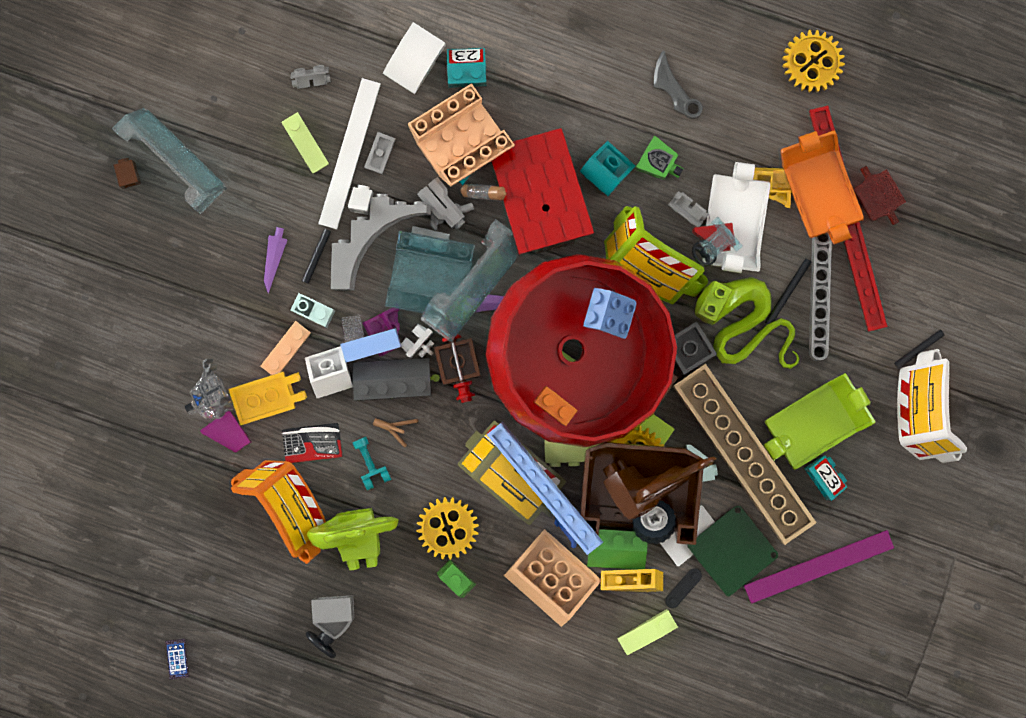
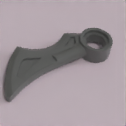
M662 51L655 68L654 88L662 89L671 96L674 110L685 114L689 119L698 118L703 110L701 102L688 97L674 77L665 51ZM689 105H697L698 112L690 114L688 112Z

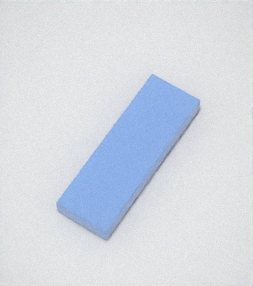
M396 328L340 344L345 362L401 347Z

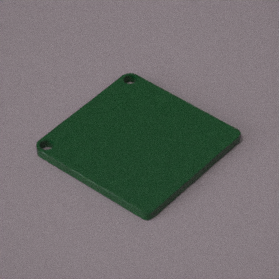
M738 505L734 506L699 534L696 545L687 544L689 550L728 597L778 558L777 551L742 507ZM736 507L740 508L739 513L735 512ZM775 552L776 557L772 558L771 553Z

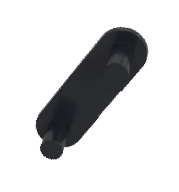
M696 568L690 569L668 594L665 603L669 608H676L701 580L702 574L700 570Z

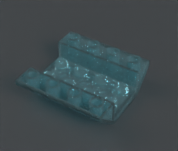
M399 231L394 267L385 306L461 320L475 245Z

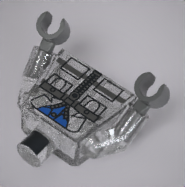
M205 359L203 361V373L194 388L190 390L193 401L185 405V409L190 416L199 412L205 419H221L227 411L234 409L231 397L228 396L222 380L213 373L218 368L217 364H212L213 359Z

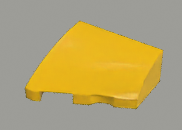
M755 167L753 180L770 182L768 198L778 201L786 208H790L791 189L782 168Z

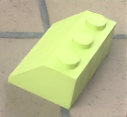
M544 440L545 463H549V467H561V463L568 462V466H580V462H584L585 451L596 445L578 447Z

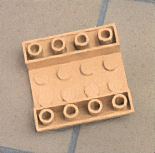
M472 83L408 123L417 145L439 177L450 187L515 146L505 130L500 131L482 105V97Z

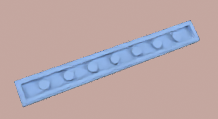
M503 421L487 434L587 555L603 543L601 538Z

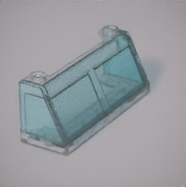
M146 107L126 114L112 128L126 142L129 139L143 141L189 186L185 192V200L198 213L202 214L228 188Z
M496 219L490 225L485 238L481 242L486 247L484 255L450 297L445 293L436 294L428 303L421 317L423 322L450 342L454 340L518 258L511 230Z

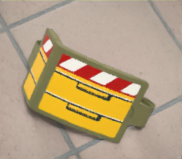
M493 421L483 434L476 430L465 443L469 450L458 462V466L528 525H531L542 511L551 518L552 512L487 436L499 424ZM523 445L554 484L561 489L566 480Z

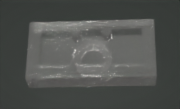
M361 315L341 318L345 343L364 337Z

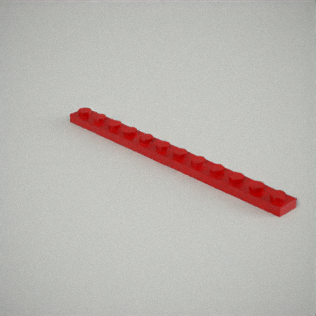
M828 105L809 110L813 129L817 132L818 136L835 130ZM860 222L850 224L847 227L852 238L845 240L844 245L867 331L870 332L888 326Z

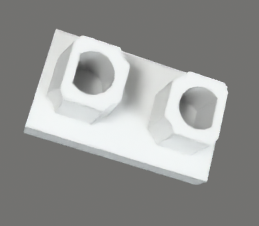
M418 324L412 331L419 337L417 342L414 344L406 338L401 343V347L407 352L406 355L409 358H412L420 348H423L418 353L421 358L426 353L431 356L433 354L430 348L434 343L430 340L424 345L433 334V331Z

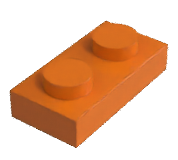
M547 386L542 389L534 400L536 405L563 426H567L578 411Z

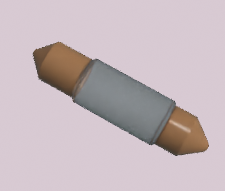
M472 183L464 184L460 189L463 197L470 199L503 200L506 196L504 187Z

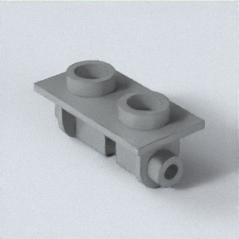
M317 65L311 70H305V68L295 69L290 76L291 79L295 78V80H292L293 88L310 87L309 80L312 79L314 86L326 85L327 82H331L330 74L326 75V73H329V67Z
M678 191L668 205L691 224L699 227L709 215L706 213L707 210L697 203L693 207L690 206L693 200L684 192L680 193Z

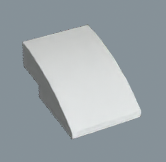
M413 22L392 55L383 74L415 94L446 46L445 42Z

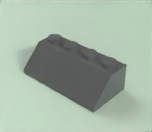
M418 358L353 363L354 401L432 396L430 359Z

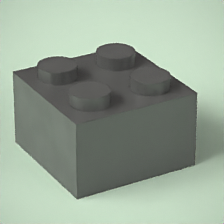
M698 322L693 323L675 335L677 344L675 364L682 375L717 355Z

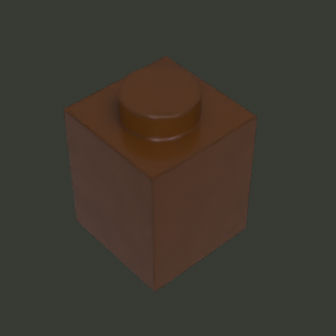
M124 158L118 160V164H114L119 187L125 189L141 184L136 163L133 160Z

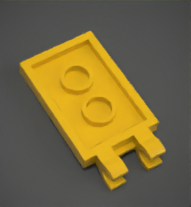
M283 371L229 388L228 390L240 426L295 409V402L306 399L305 390L294 394L291 383L301 380L299 372L285 376Z

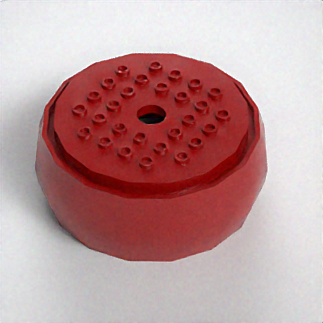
M582 254L542 262L512 284L491 317L486 348V358L493 389L515 421L548 442L578 447H589L624 438L653 416L672 384L677 353V344L669 310L649 281L618 261ZM594 288L610 290L636 301L630 329L625 339L583 326ZM570 339L577 340L582 346V355L573 362L566 360L562 354L564 343ZM545 386L578 410L567 426H563L534 403V400Z

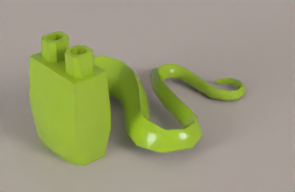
M748 277L736 279L728 283L713 281L705 287L697 300L695 315L709 325H713L747 301H753L755 305L753 312L743 319L724 327L715 336L713 348L721 363L736 364L746 359L758 344L780 325L787 327L789 335L779 352V362L783 368L789 369L799 363V356L795 351H792L796 355L795 363L790 365L784 361V354L795 337V328L790 321L783 318L767 324L740 352L734 355L726 353L725 345L727 341L751 330L770 314L771 292L765 282Z
M372 508L338 513L331 520L311 528L307 533V537L312 545L318 548L330 549L337 547L342 561H347L349 570L360 568L359 559H366V564L369 568L376 567L378 565V556L380 555L378 533L395 529L398 526V519L394 517L375 518Z

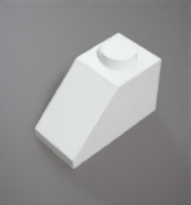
M358 185V188L353 187L348 204L350 212L370 215V197H373V191L369 190L370 187Z

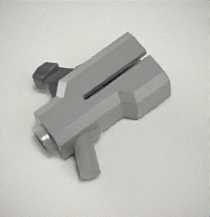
M437 177L428 184L433 193L426 186L417 195L425 202V205L431 207L430 226L434 231H437L438 224H442L445 221L451 229L454 227L458 229L465 223L463 213L474 210L473 204L469 203L463 206L457 203L454 204L448 197V189Z

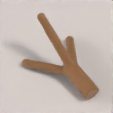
M375 418L373 425L388 430L403 447H406V443L396 433L404 434V430L396 426L417 423L418 419L388 423Z

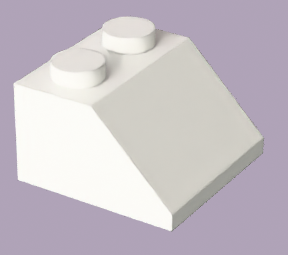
M341 346L305 357L310 383L316 398L353 387Z

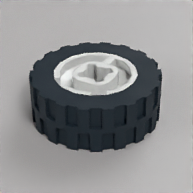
M659 501L654 509L633 519V530L636 532V536L648 544L665 542L674 533L676 522L674 510L665 501Z

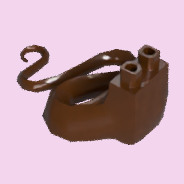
M706 458L686 468L675 465L666 472L648 478L641 475L635 466L628 468L624 460H620L615 464H609L603 469L607 477L603 483L624 516L629 520H633L654 509L663 497L691 479V474L712 465L713 461L717 458Z

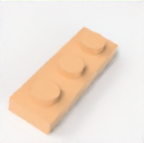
M295 321L262 363L261 367L271 375L280 373L311 332Z

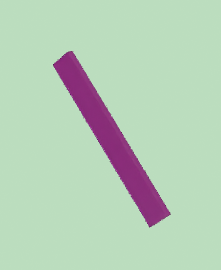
M885 530L744 585V588L752 604L894 548L888 530Z

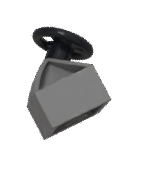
M353 595L318 597L311 600L313 624L322 632L317 636L315 633L307 631L306 637L314 646L330 658H335L336 653L329 644H332L335 639L340 637L355 618Z

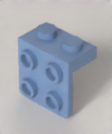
M594 288L583 326L625 339L630 329L636 301L610 290Z

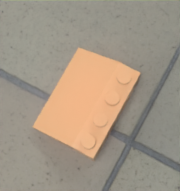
M545 529L504 575L561 627L572 618L601 582V579Z

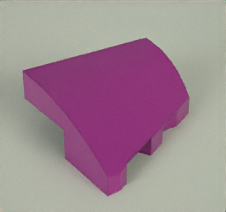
M398 305L363 322L369 336L394 328L397 329L398 333L400 330ZM395 349L388 350V351H385V352H381V353H378V354H379V356L381 357V356H383V355H385V354H387V353H389V352H391V351H393V350H395Z
M230 410L200 430L202 434L235 453L252 443Z

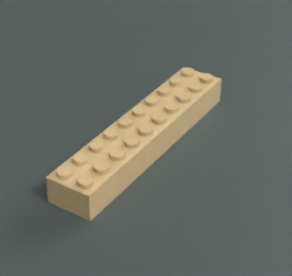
M706 364L672 386L783 545H786L816 524L812 515Z

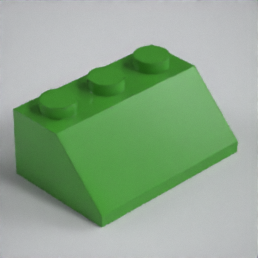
M599 529V537L603 543L588 554L587 567L645 569L647 542H643L637 537L636 532L631 530Z

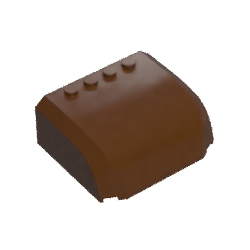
M605 442L589 448L585 451L580 515L598 536L599 525L633 528V520H629L624 516L603 483L607 479L603 469L611 463L615 464L620 460H624L628 468L635 466L641 475L648 478L666 472L675 465L686 468L703 460V458L686 448ZM703 470L691 474V479L661 499L674 510L676 517L674 531L676 543L696 545Z

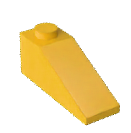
M657 569L601 571V590L663 591V572Z

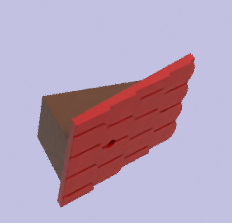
M562 128L513 141L514 147L492 160L498 185L506 190L503 202L519 255L534 250L537 251V254L574 244L575 239L594 234ZM542 207H549V211H543Z

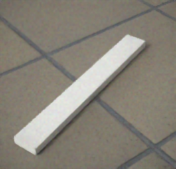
M364 78L361 80L319 225L338 229L380 89V83Z

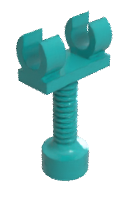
M367 437L352 442L354 448L361 451L367 468H369V473L361 476L367 490L374 488L370 476L381 473L384 482L392 480L386 466L379 469L375 468L368 449H366L369 444Z

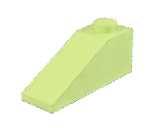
M298 112L281 122L313 174L329 165Z
M666 609L617 639L625 653L629 655L678 628V626Z

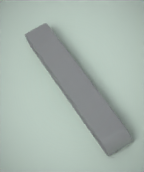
M825 233L826 242H820L817 236L812 238L809 356L814 361L824 360L829 352L832 241L828 233ZM818 252L825 253V261L821 262L817 259ZM817 271L825 273L824 281L817 279ZM817 290H822L825 293L823 300H819L816 297ZM817 309L823 310V319H818L815 316ZM816 328L823 330L824 335L822 338L815 336ZM816 347H820L823 350V355L820 358L814 354Z

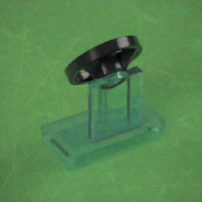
M719 217L711 222L717 230L706 240L697 241L692 247L693 258L702 266L712 265L716 261L717 255L729 245L735 252L743 247ZM696 251L700 253L701 257L705 258L706 263L698 258Z

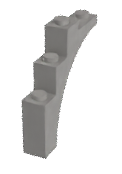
M377 194L376 197H370V220L369 217H357V220H351V243L350 240H338V243H332L331 289L354 291L360 262L374 240L386 229L402 220L415 216L431 215V207L421 201L414 202V205H406L407 202L397 201L394 205V199L388 197V194Z

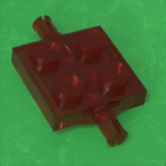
M867 165L864 166L860 171L865 180L862 184L853 188L866 213L872 222L880 217L888 216L892 225L898 223L899 220L894 211L906 201L887 169L879 174L872 175Z

